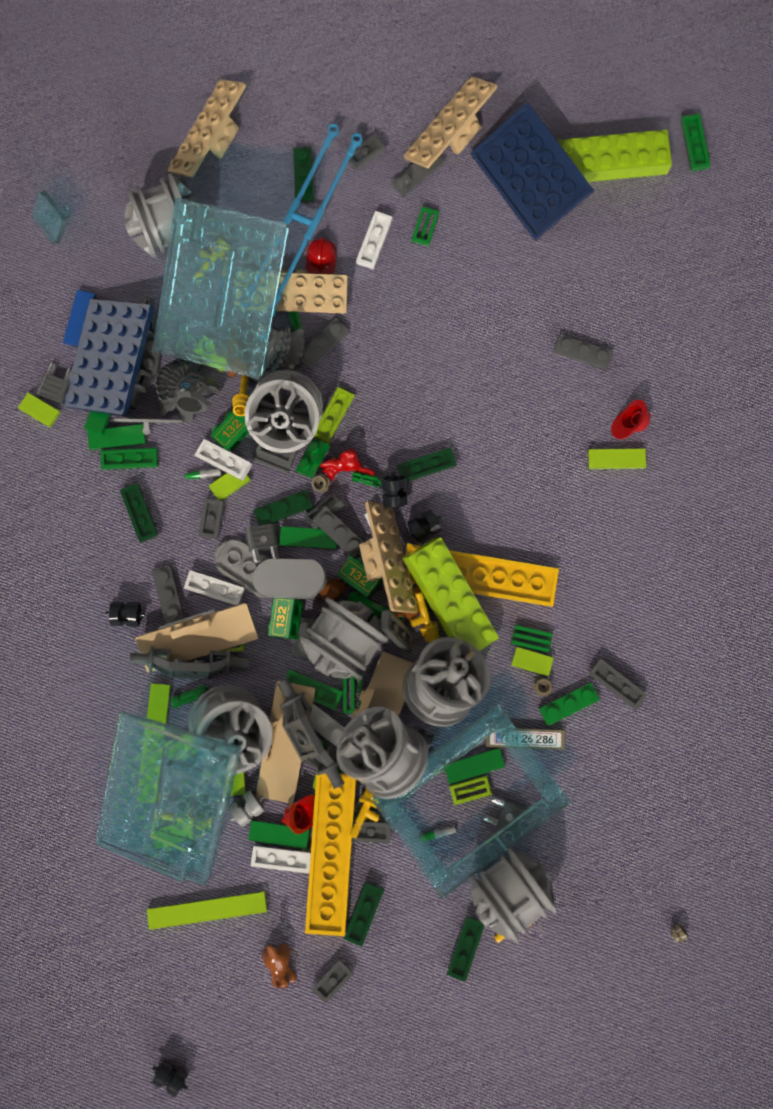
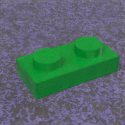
M313 438L295 471L312 479L330 446L323 441Z

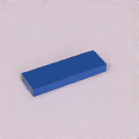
M77 290L63 339L64 344L78 347L90 299H96V294Z

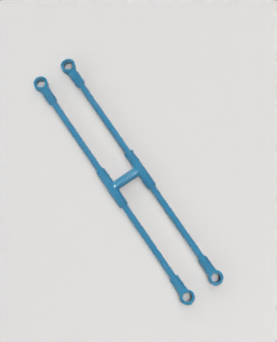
M330 124L328 126V134L323 142V147L297 198L293 200L280 226L281 229L255 280L250 284L246 294L240 297L241 305L244 308H249L252 305V297L258 287L257 284L284 231L287 230L293 219L309 227L277 293L274 294L270 304L264 308L265 315L268 318H273L276 315V307L281 299V294L308 241L311 240L325 212L324 209L350 158L353 157L357 147L362 145L361 134L354 133L352 135L346 157L322 205L316 211L313 219L296 213L326 149L330 147L334 137L339 135L338 125ZM245 299H248V300H249V302H247V303H244L243 301H244ZM269 309L273 310L272 313H268L267 311Z

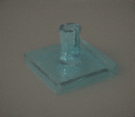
M42 191L38 194L32 219L52 244L55 245L60 243L67 218L71 217V211L67 206L59 208L48 193Z

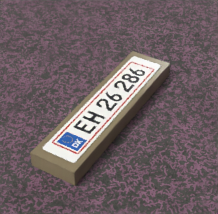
M486 727V747L564 750L565 730Z

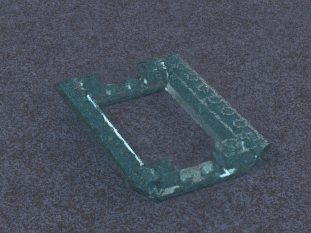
M499 705L428 756V763L423 776L410 791L396 798L384 799L374 796L371 799L392 830L398 833L419 863V868L441 899L571 803ZM495 733L542 797L446 867L401 804V801Z

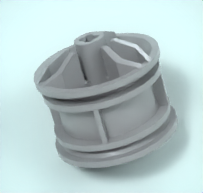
M172 173L167 174L169 178L167 183L161 178L159 179L161 185L141 191L140 186L136 187L138 193L132 192L130 187L126 188L131 201L126 204L124 216L126 220H123L129 237L144 233V235L133 239L153 259L157 258L156 252L158 249L163 254L165 253L164 248L173 244L183 242L184 246L188 245L187 238L191 239L193 244L198 243L194 229L198 226L199 212H201L195 195L182 199V197L190 195L191 192Z
M278 370L266 375L255 387L245 407V423L250 435L259 445L270 451L288 453L301 449L312 440L323 413L321 393L317 385L309 377L298 371ZM283 389L290 390L291 394L283 395ZM261 405L274 409H261ZM293 412L309 413V417L299 415ZM286 427V432L279 430Z
M326 598L325 602L328 604L329 609L322 607V613L311 629L308 628L306 630L310 636L303 637L301 635L299 637L301 644L310 661L315 664L314 667L329 677L331 675L334 678L346 679L354 676L361 681L363 677L359 675V668L365 672L367 664L376 651L381 648L377 642L383 641L387 643L388 639L379 629L377 617L371 616L373 611L361 602L339 601L336 603Z
M453 637L439 638L429 643L421 652L419 659L407 670L403 679V695L410 710L422 721L439 727L451 726L462 721L469 714L471 708L485 697L490 686V670L483 655L470 643Z
M235 685L217 686L203 693L191 708L188 719L189 732L200 759L210 769L222 774H239L252 769L266 756L272 741L271 724L255 696L248 690ZM210 723H213V724L218 725L219 727H217V726H215V725H214V726H209V725H210Z
M372 707L357 714L342 731L337 744V761L341 770L346 775L362 781L372 794L380 798L391 799L407 793L421 779L428 763V746L424 737L413 728L405 726L395 712L386 707Z
M509 847L507 849L509 852L507 860L502 855L498 863L486 872L481 871L479 873L482 879H476L472 875L470 880L473 883V903L478 909L475 913L485 927L489 925L495 933L517 943L520 941L517 937L518 931L524 935L526 933L525 929L541 916L544 919L548 917L544 912L545 910H550L553 914L557 911L555 909L553 885L549 880L551 878L541 863L537 864L533 858Z

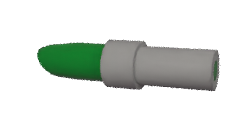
M203 469L186 473L185 478L207 479L208 477L222 476L221 469Z
M455 825L434 829L431 832L418 836L421 841H427L456 833Z

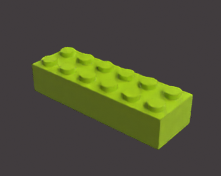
M668 130L557 140L588 182L667 175L672 166Z
M441 537L430 540L402 558L448 637L464 640L479 651L499 639Z

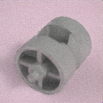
M249 790L242 796L241 801L236 800L230 804L228 808L232 814L231 822L235 820L241 827H244L252 821V816L257 817L266 811L261 801L264 797L262 795L260 797L256 796L254 791Z

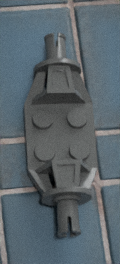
M143 297L142 304L154 307L155 300L153 298L147 300V297ZM152 316V332L149 328L129 409L131 407L132 409L137 408L138 393H146L147 388L158 377L157 373L160 367L164 341L158 326L159 319L156 316ZM141 377H145L142 384L139 385Z
M151 646L148 653L130 652L129 661L130 665H147L149 673H152L154 668L168 678L208 680L224 671L225 676H228L231 669L248 670L249 658L231 657L230 649H227L226 652L210 651L209 663L203 660H194V663H187L183 659H175L174 662H170V649H154V646ZM155 655L167 656V661ZM213 658H224L223 660L213 662Z
M288 678L281 681L277 685L286 699L280 705L281 708L284 707L282 726L301 761L317 769V775L326 774L333 789L342 786L345 782L337 770L339 764L332 745L323 748L321 739L317 737L311 721L306 717V714L312 711V708L304 697L305 693L296 694Z

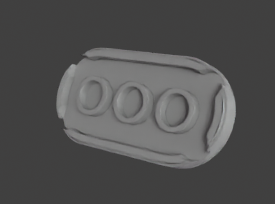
M240 540L223 542L215 552V564L219 572L255 596L264 599L269 598L257 592L253 585V574L260 563H254L252 552H249L248 545ZM259 552L260 563L269 559Z
M268 559L260 563L253 574L255 589L263 596L269 598H314L325 588L327 582V574L318 562L310 559Z

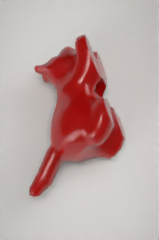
M353 448L344 450L338 458L332 457L320 464V467L324 468L323 474L329 477L331 481H334L335 476L342 471H359L375 475L374 470L362 466L357 456V451Z

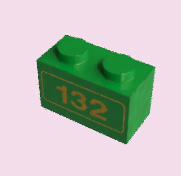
M233 410L229 411L222 424H217L213 428L211 434L213 440L223 449L232 453L249 434L245 423V416H237Z
M350 556L337 573L340 579L369 600L383 583L381 578L373 582L367 581L363 560L359 557L354 559Z
M274 598L271 605L272 614L268 624V636L298 640L303 602L288 598Z

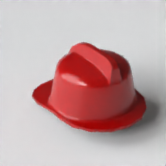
M320 237L312 241L308 246L306 270L308 274L332 275L336 264V247L330 240Z
M632 401L616 417L611 426L613 437L624 439L634 432H641L647 428L652 414L647 410V405L644 401Z
M308 795L286 807L281 821L295 834H302L313 827L315 795Z

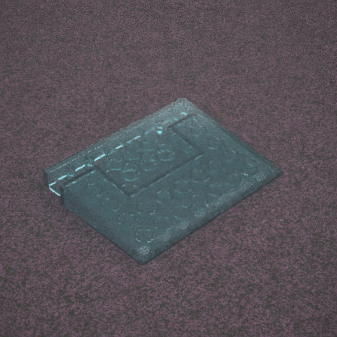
M176 198L153 352L261 379L289 224L207 203Z
M122 711L117 727L96 845L180 882L187 878L204 886L212 874L242 747Z

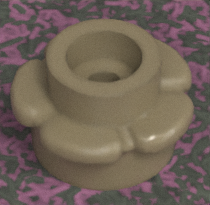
M319 474L312 480V487L315 491L324 493L329 489L330 480L328 477L326 478V475Z
M544 677L538 678L537 682L533 685L534 691L541 697L552 692V682Z
M677 924L671 927L672 931L670 933L674 940L685 943L684 940L689 938L682 925Z

